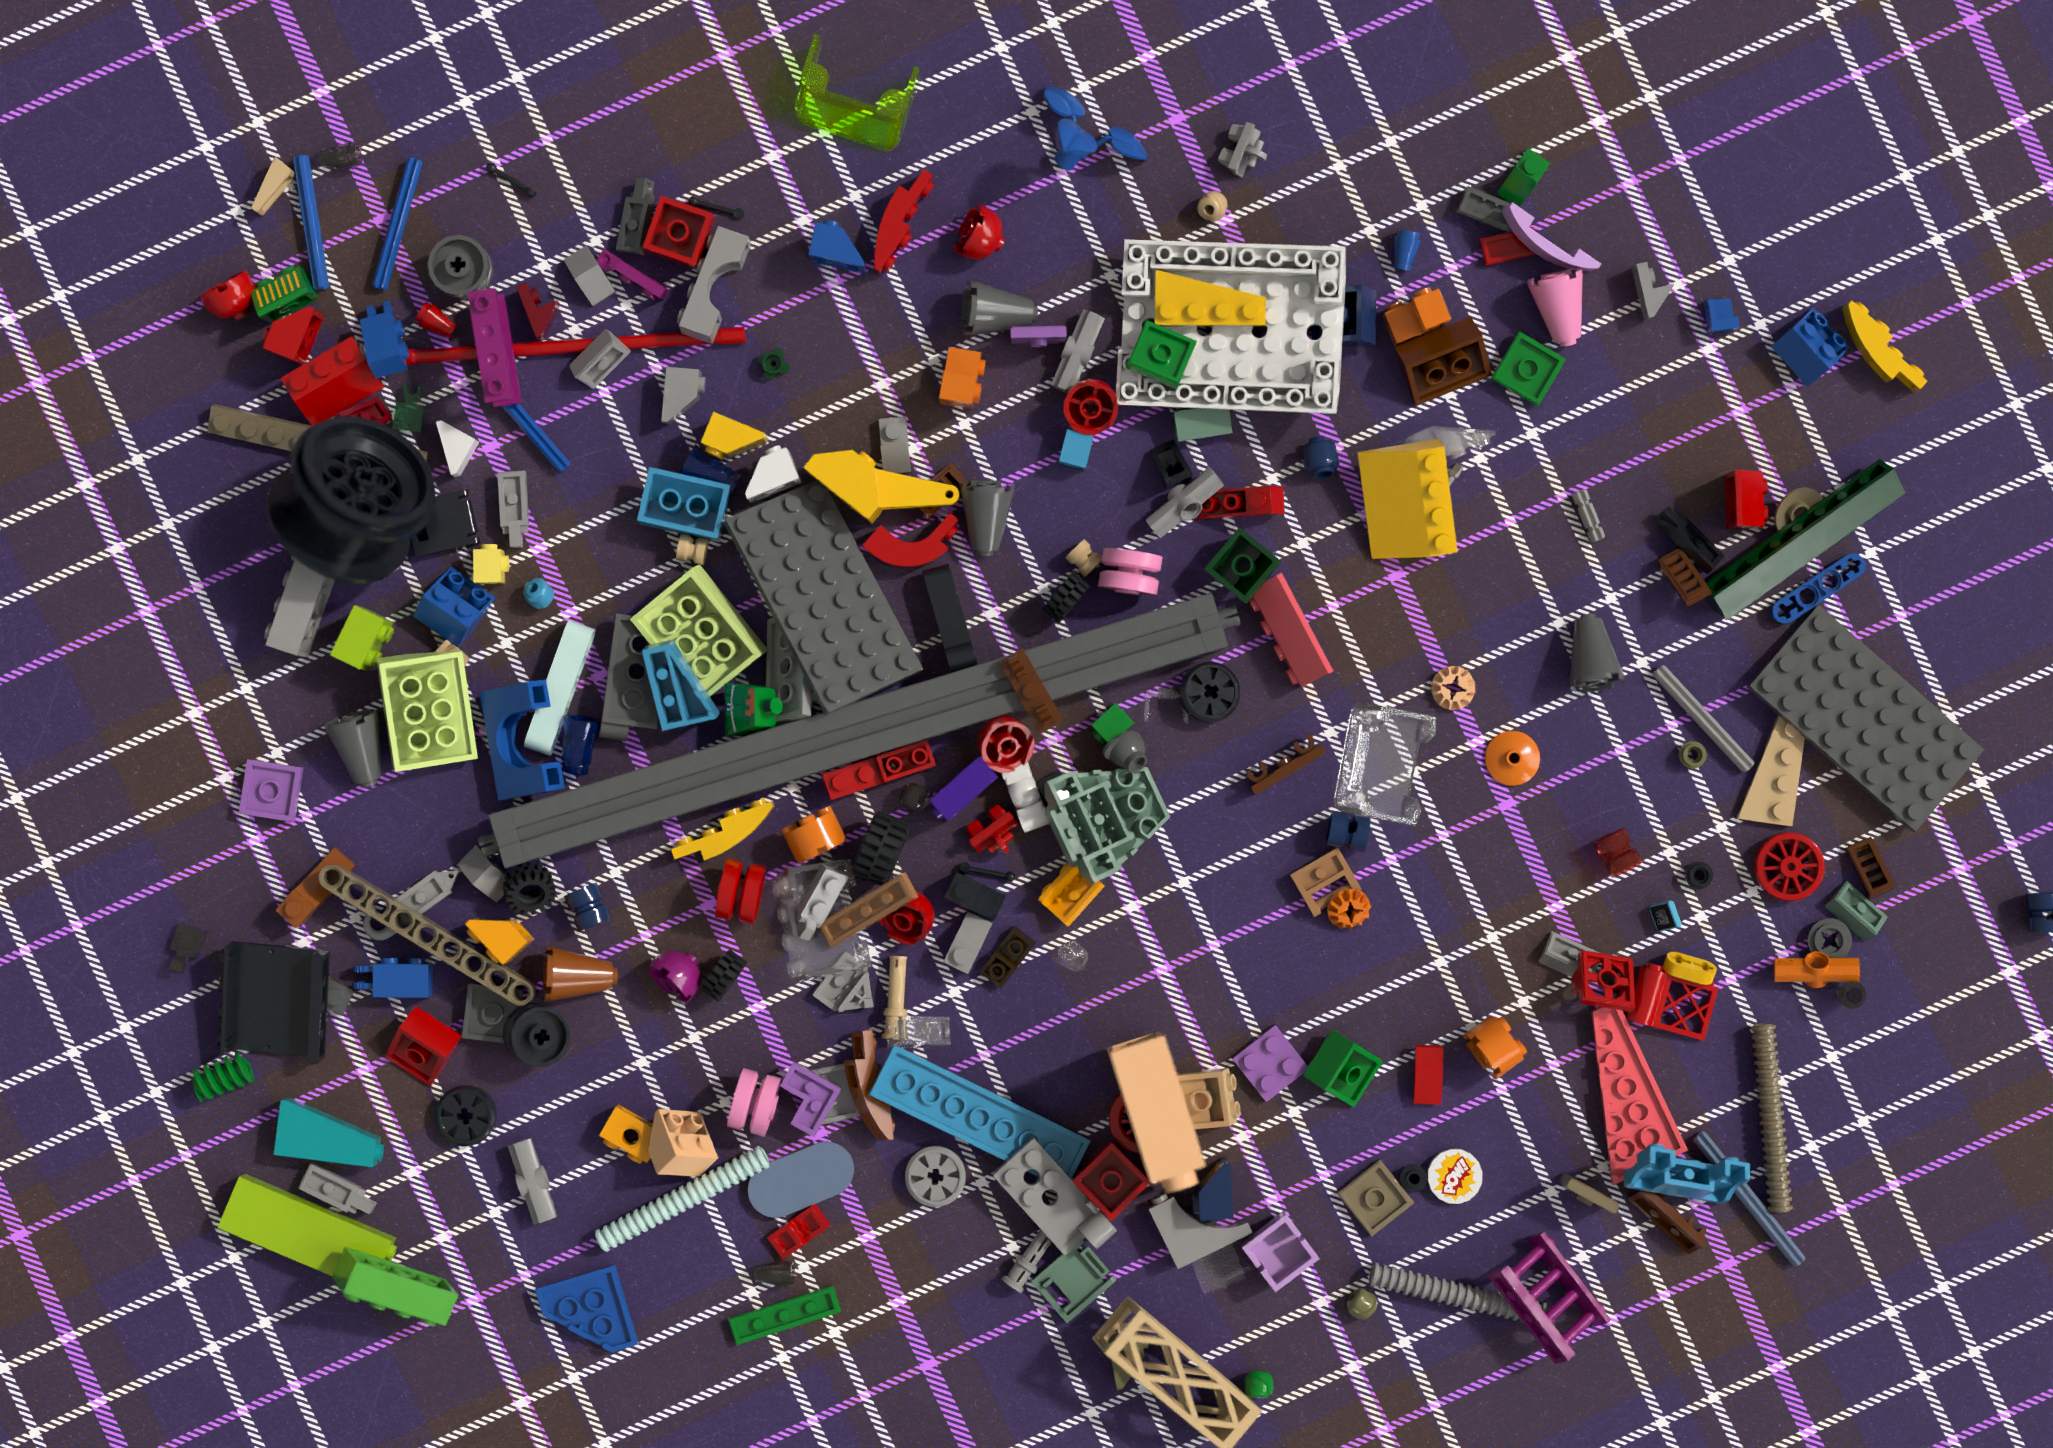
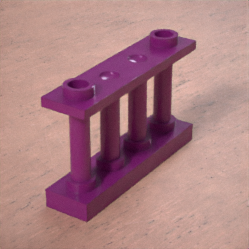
M496 288L467 292L485 403L493 402V407L495 408L522 404L505 295H497Z
M1541 1232L1527 1239L1533 1246V1249L1512 1269L1506 1265L1494 1269L1488 1277L1554 1364L1569 1361L1575 1355V1352L1570 1347V1343L1590 1324L1594 1327L1607 1324L1611 1319L1606 1314L1604 1306L1596 1301L1558 1251L1553 1239L1546 1235L1545 1232ZM1541 1257L1550 1271L1528 1291L1521 1283L1520 1276ZM1558 1279L1567 1293L1544 1313L1537 1304L1536 1299ZM1575 1301L1584 1315L1561 1335L1553 1325V1321Z

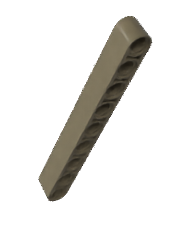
M339 864L328 865L320 871L319 882L325 889L513 1004L525 1005L535 998L536 987L529 979L501 962L496 964L483 951ZM332 869L336 870L340 875V880L336 885L331 884L328 880V874ZM355 884H359L363 888V896L360 899L354 898L351 893V889ZM379 898L384 899L387 903V909L383 914L375 909V902ZM403 912L407 913L411 918V923L407 928L402 927L398 922L399 915ZM425 927L431 928L434 932V939L431 942H426L422 937V931ZM449 941L454 942L458 947V952L454 957L449 956L445 951L446 944ZM472 956H477L482 962V966L478 971L472 970L469 966V959ZM496 970L502 971L505 975L503 985H497L492 980V975ZM518 985H524L528 988L529 995L526 1000L517 997L516 988Z

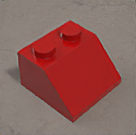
M306 307L274 321L271 328L267 327L262 338V343H264L263 349L299 365L307 363L325 316L314 308Z
M1734 470L1725 474L1726 529H1759L1764 527V522L1768 521V507L1764 506V495L1767 494L1768 484L1767 479L1763 478V472Z
M415 1006L399 1026L385 1058L431 1087L452 1056L462 1036L451 1027L433 1018L428 1012Z

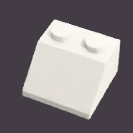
M780 445L772 447L765 451L766 456L760 458L745 493L751 503L802 483L787 448L782 449Z

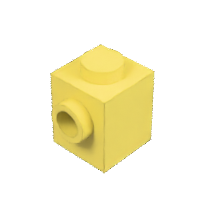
M481 544V549H473V583L505 584V572H509L510 567L509 556H505V551L497 549V544Z

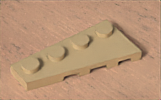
M1779 715L1776 718L1766 743V748L1757 765L1755 775L1736 819L1793 826L1805 738Z

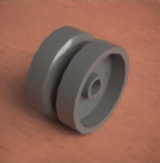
M463 235L447 236L437 242L429 255V276L434 284L451 298L468 300L467 292L487 289L492 282L494 274L492 259L488 252L471 237ZM462 264H465V268H461L460 272L458 273V267Z

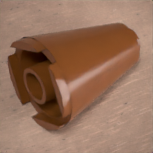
M546 946L544 954L550 955H547V961L543 963V992H548V994H545L543 1001L550 1002L611 990L612 984H617L618 968H613L612 962Z

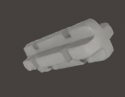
M1582 489L1573 493L1572 497L1575 505L1578 504L1579 506L1577 510L1585 529L1588 528L1589 532L1587 534L1590 541L1596 542L1603 539L1605 534L1602 527L1599 528L1598 524L1600 522L1593 504L1589 503L1590 497L1587 490Z

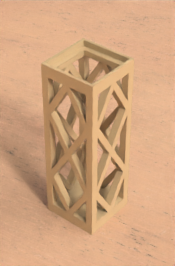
M1129 1296L1124 1299L1092 1338L1107 1356L1219 1448H1233L1262 1413V1410L1249 1396ZM1131 1312L1135 1314L1130 1322H1124ZM1117 1330L1118 1336L1110 1344L1108 1342V1339ZM1137 1331L1157 1333L1158 1337L1139 1335L1135 1333ZM1135 1342L1159 1344L1166 1364L1141 1361ZM1122 1348H1123V1351H1124V1355H1125V1356H1123V1355L1120 1353V1351L1122 1350ZM1177 1349L1198 1367L1182 1366ZM1144 1369L1168 1371L1170 1376L1145 1373ZM1185 1374L1209 1376L1210 1381L1186 1378ZM1156 1382L1173 1384L1177 1399ZM1188 1386L1213 1389L1218 1407L1194 1404ZM1197 1412L1218 1414L1215 1419L1198 1417Z

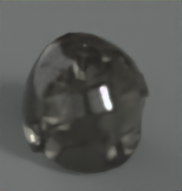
M910 782L904 784L899 799L901 805L906 810L919 812L927 806L931 794L925 787Z

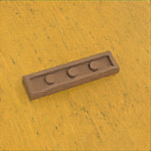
M906 872L901 873L825 919L820 929L830 948L836 947L916 899L918 895Z

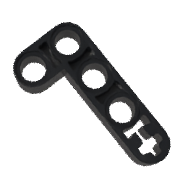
M949 563L923 570L924 580L951 673L978 665Z

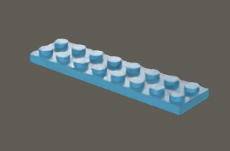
M895 1044L892 1045L869 1092V1095L1005 1161L1033 1137L1071 1180L1090 1143L1088 1138ZM1029 1169V1170H1027V1172L1032 1173V1174L1038 1176L1037 1170H1035V1169Z

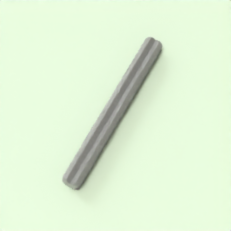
M1665 665L1659 666L1653 672L1654 678L1741 772H1747L1752 768L1754 761Z

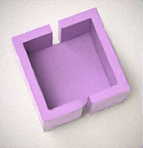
M1285 1211L1281 1212L1240 1243L1242 1249L1275 1292L1319 1260L1318 1255L1303 1235H1301Z

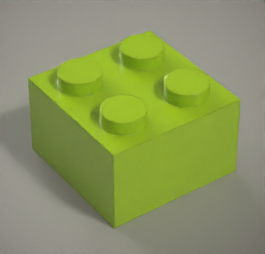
M354 605L330 655L360 670L371 671L372 667H377L376 659L382 658L380 650L384 642L388 643L393 636L394 628H392L394 622L364 607Z

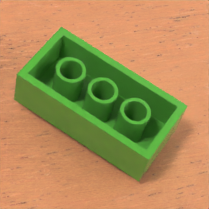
M346 1246L332 1276L338 1285L337 1288L344 1293L343 1296L355 1302H359L360 1299L369 1301V1305L380 1310H385V1307L394 1309L396 1314L405 1318H410L413 1315L419 1317L421 1322L430 1326H436V1323L446 1326L458 1298L457 1292L444 1278Z

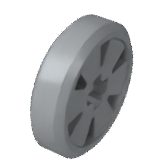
M940 1145L927 1146L917 1151L909 1160L905 1172L906 1186L912 1197L919 1203L930 1207H941L953 1202L961 1194L966 1180V1171L961 1158L953 1150ZM933 1169H939V1174L943 1175V1180L939 1179L938 1183H932V1178L928 1177V1172L933 1173Z

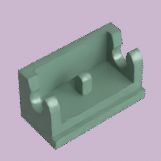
M1172 409L1178 442L1233 433L1230 411L1228 409Z

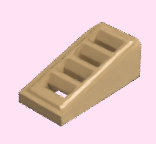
M276 156L251 207L261 216L268 211L295 178V172Z

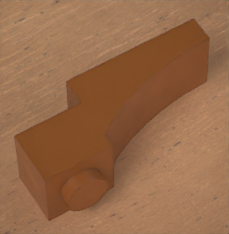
M334 847L321 863L292 890L275 911L295 928H301L315 910L321 907L332 894V892L320 884V871L328 865L337 864L352 871L357 865L337 847ZM334 869L328 874V880L331 884L336 885L340 880L339 873Z

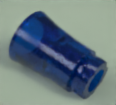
M696 444L680 472L683 475L730 485L729 498L742 476L732 471L733 468L706 453Z
M563 715L564 733L561 757L563 772L588 775L596 736L601 724L600 719L583 715Z

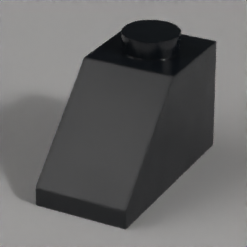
M956 872L945 895V898L995 920L1006 895L959 872Z

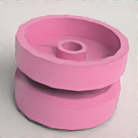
M1104 548L1102 563L1105 566L1117 568V571L1104 570L1100 572L1098 587L1128 595L1157 596L1159 581L1154 577L1143 575V572L1157 573L1161 571L1163 557L1139 551Z
M743 1068L731 1105L727 1127L741 1130L745 1127L748 1116L752 1115L750 1123L751 1133L765 1137L770 1120H773L777 1107L781 1078L767 1075L763 1078L760 1090H757L758 1072Z

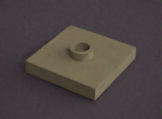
M1562 1173L1558 1180L1563 1186L1577 1193L1576 1199L1589 1206L1595 1203L1616 1214L1620 1205L1609 1196L1566 1173Z

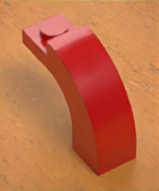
M949 513L930 536L922 541L913 543L895 538L880 525L862 546L880 561L895 567L916 568L925 566L936 561L949 550L942 541L944 538L949 541L959 530L956 526L959 520Z

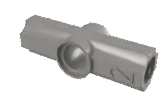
M1083 309L1075 326L1076 328L1072 336H1069L1060 358L1062 360L1051 383L1052 387L1068 393L1069 389L1079 382L1083 369H1086L1095 348L1093 345L1105 318Z
M1208 467L1188 485L1181 484L1174 487L1168 494V501L1146 519V522L1162 538L1182 520L1189 521L1197 517L1202 510L1201 504L1224 486L1223 482Z
M532 1138L509 1145V1152L517 1172L515 1174L516 1183L521 1196L525 1197L533 1224L542 1223L557 1217L554 1203L548 1190L550 1188L549 1179L543 1165H540Z

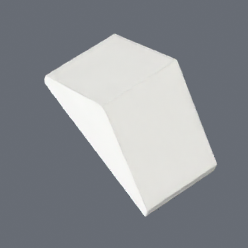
M437 421L436 424L450 474L454 477L461 476L479 441L443 421Z

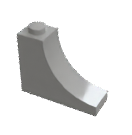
M1166 1193L1152 1199L1153 1205L1148 1207L1178 1269L1252 1233L1247 1220L1226 1226L1211 1225L1199 1221L1189 1215L1178 1204L1173 1195L1167 1197Z

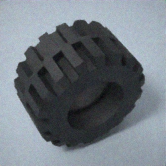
M880 810L877 811L870 821L855 857L852 874L880 886L888 882L908 837L910 823Z

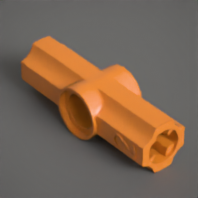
M1817 951L1807 954L1805 958H1774L1775 982H1804L1809 987L1822 988L1828 982L1860 981L1859 958H1829L1826 954Z

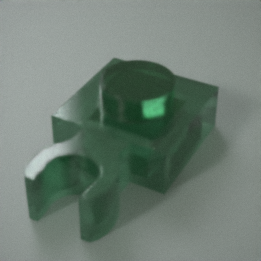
M406 383L403 387L405 403L396 401L392 429L422 433L425 406L418 405V400L422 396L423 388L418 385L417 393L410 395L408 392L410 385Z

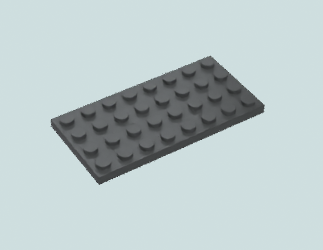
M819 480L725 519L724 525L825 716L912 677L923 670L828 489Z
M1816 605L1747 686L1750 691L1794 727L1807 741L1911 832H1916L1984 750L1820 605Z

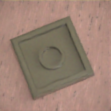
M1380 1159L1337 1192L1371 1237L1414 1204L1413 1200Z

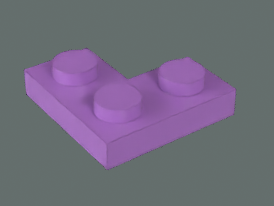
M794 1061L780 1087L804 1099L790 1124L815 1137L842 1088Z

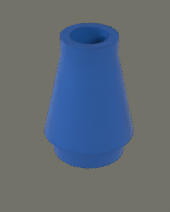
M1398 229L1397 236H1394V268L1410 271L1411 264L1421 242L1419 240L1420 233Z

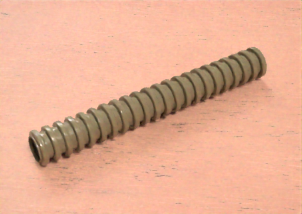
M1761 1023L1751 1026V1030L1754 1031L1751 1037L1755 1039L1752 1047L1756 1049L1753 1052V1056H1756L1754 1065H1757L1755 1073L1758 1074V1077L1755 1079L1756 1082H1759L1756 1090L1760 1092L1757 1095V1099H1760L1761 1102L1758 1104V1107L1761 1108L1759 1116L1762 1117L1760 1125H1763V1129L1760 1132L1764 1134L1761 1142L1765 1144V1146H1762V1150L1765 1151L1763 1159L1766 1160L1764 1168H1767L1764 1174L1768 1177L1765 1184L1769 1187V1189H1766V1193L1769 1194L1767 1202L1770 1203L1768 1211L1781 1213L1791 1211L1793 1205L1790 1204L1792 1196H1789L1791 1188L1788 1187L1791 1181L1787 1179V1175L1790 1174V1171L1786 1168L1789 1166V1162H1786L1788 1154L1785 1153L1787 1145L1784 1144V1141L1787 1139L1786 1136H1783L1786 1128L1782 1126L1785 1123V1119H1782L1781 1116L1784 1115V1111L1781 1110L1783 1102L1780 1101V1098L1783 1096L1782 1093H1779V1089L1782 1086L1778 1084L1781 1076H1778L1777 1073L1780 1072V1068L1777 1067L1779 1059H1776L1778 1050H1775V1046L1778 1044L1774 1041L1777 1034L1773 1031V1029H1776V1025L1773 1023Z

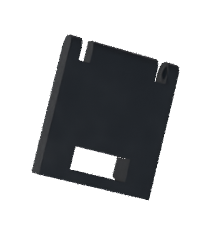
M468 489L436 496L434 512L426 524L429 540L418 542L416 534L411 536L416 558L481 543L480 537L468 539V535L478 533L471 500L459 501V498L469 496Z

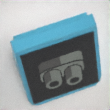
M1664 900L1649 906L1651 916L1658 931L1681 927L1682 923L1672 900Z

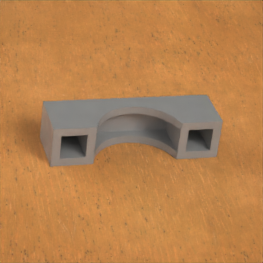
M720 226L717 227L715 234H710L706 246L709 249L706 258L700 259L697 267V274L699 276L696 283H691L687 292L688 304L686 308H681L677 318L682 334L713 344L722 317L720 311L710 302V290L713 283L722 274L732 270H742L751 247L749 236Z

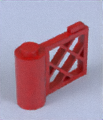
M1648 962L1646 967L1640 966L1634 987L1635 1009L1632 1012H1627L1626 1019L1704 1041L1719 989L1714 987L1715 981L1709 985H1704L1662 972L1663 966ZM1671 980L1679 982L1685 992L1674 1000L1668 992ZM1687 985L1694 986V988L1689 990ZM1700 989L1708 990L1707 1002L1698 1007L1692 994ZM1688 997L1694 1010L1681 1016L1675 1004ZM1672 1007L1678 1019L1669 1025L1660 1023L1663 1011ZM1695 1014L1698 1015L1701 1021L1698 1033L1690 1031L1685 1023V1020ZM1681 1024L1683 1029L1677 1028L1675 1026Z

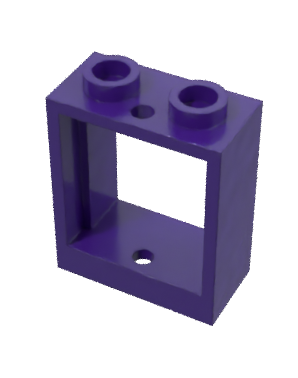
M979 756L930 800L933 806L929 809L940 821L943 818L950 821L996 780L998 776Z

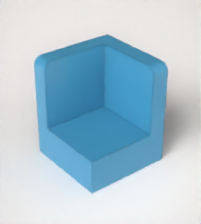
M1067 429L1059 464L1085 470L1093 436Z

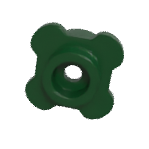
M775 348L773 352L761 354L758 357V363L763 366V375L766 379L771 380L775 375L780 373L786 374L789 371V365L785 363L783 359L784 353L780 348ZM775 361L776 365L771 366V362Z

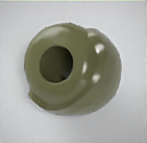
M1362 1288L1355 1290L1347 1300L1348 1312L1360 1320H1365L1372 1316L1378 1305L1375 1295Z

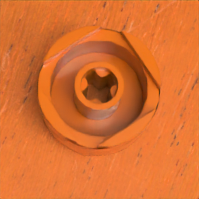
M830 805L817 811V818H815L814 814H810L798 820L800 826L797 827L796 823H793L781 829L798 864L846 841L845 834Z
M1490 1015L1466 1032L1463 1037L1464 1039H1470L1467 1046L1483 1069L1489 1066L1493 1071L1490 1076L1497 1080L1523 1061V1055L1527 1053V1050L1518 1039L1514 1040L1509 1033L1511 1028L1503 1017L1497 1018Z

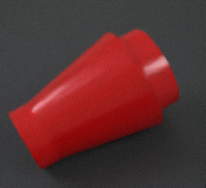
M425 302L414 319L419 323V327L440 334L447 339L450 338L457 327L434 303L430 305Z

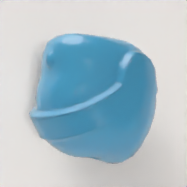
M535 578L524 586V598L535 609L548 607L554 598L553 588L541 578Z

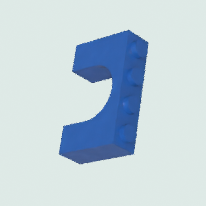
M546 680L529 681L480 692L498 801L565 789L560 762L539 765L529 764L522 758L516 745L515 733L520 718L527 712L551 707Z

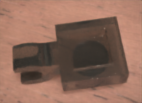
M179 923L170 949L177 951L171 962L169 970L184 973L189 957L198 958L208 932Z

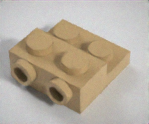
M1229 1068L1177 1074L1194 1129L1225 1127L1237 1122L1241 1111L1239 1102L1234 1101L1233 1091L1236 1090V1078L1234 1074H1230Z

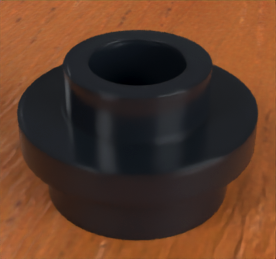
M1694 862L1685 871L1686 882L1695 889L1706 888L1713 880V871L1704 862ZM1697 870H1701L1703 873V878L1699 881L1694 878V873Z
M1408 1165L1400 1173V1183L1409 1192L1421 1191L1427 1184V1173L1419 1165ZM1411 1174H1417L1419 1176V1180L1417 1183L1413 1184L1409 1182V1177Z

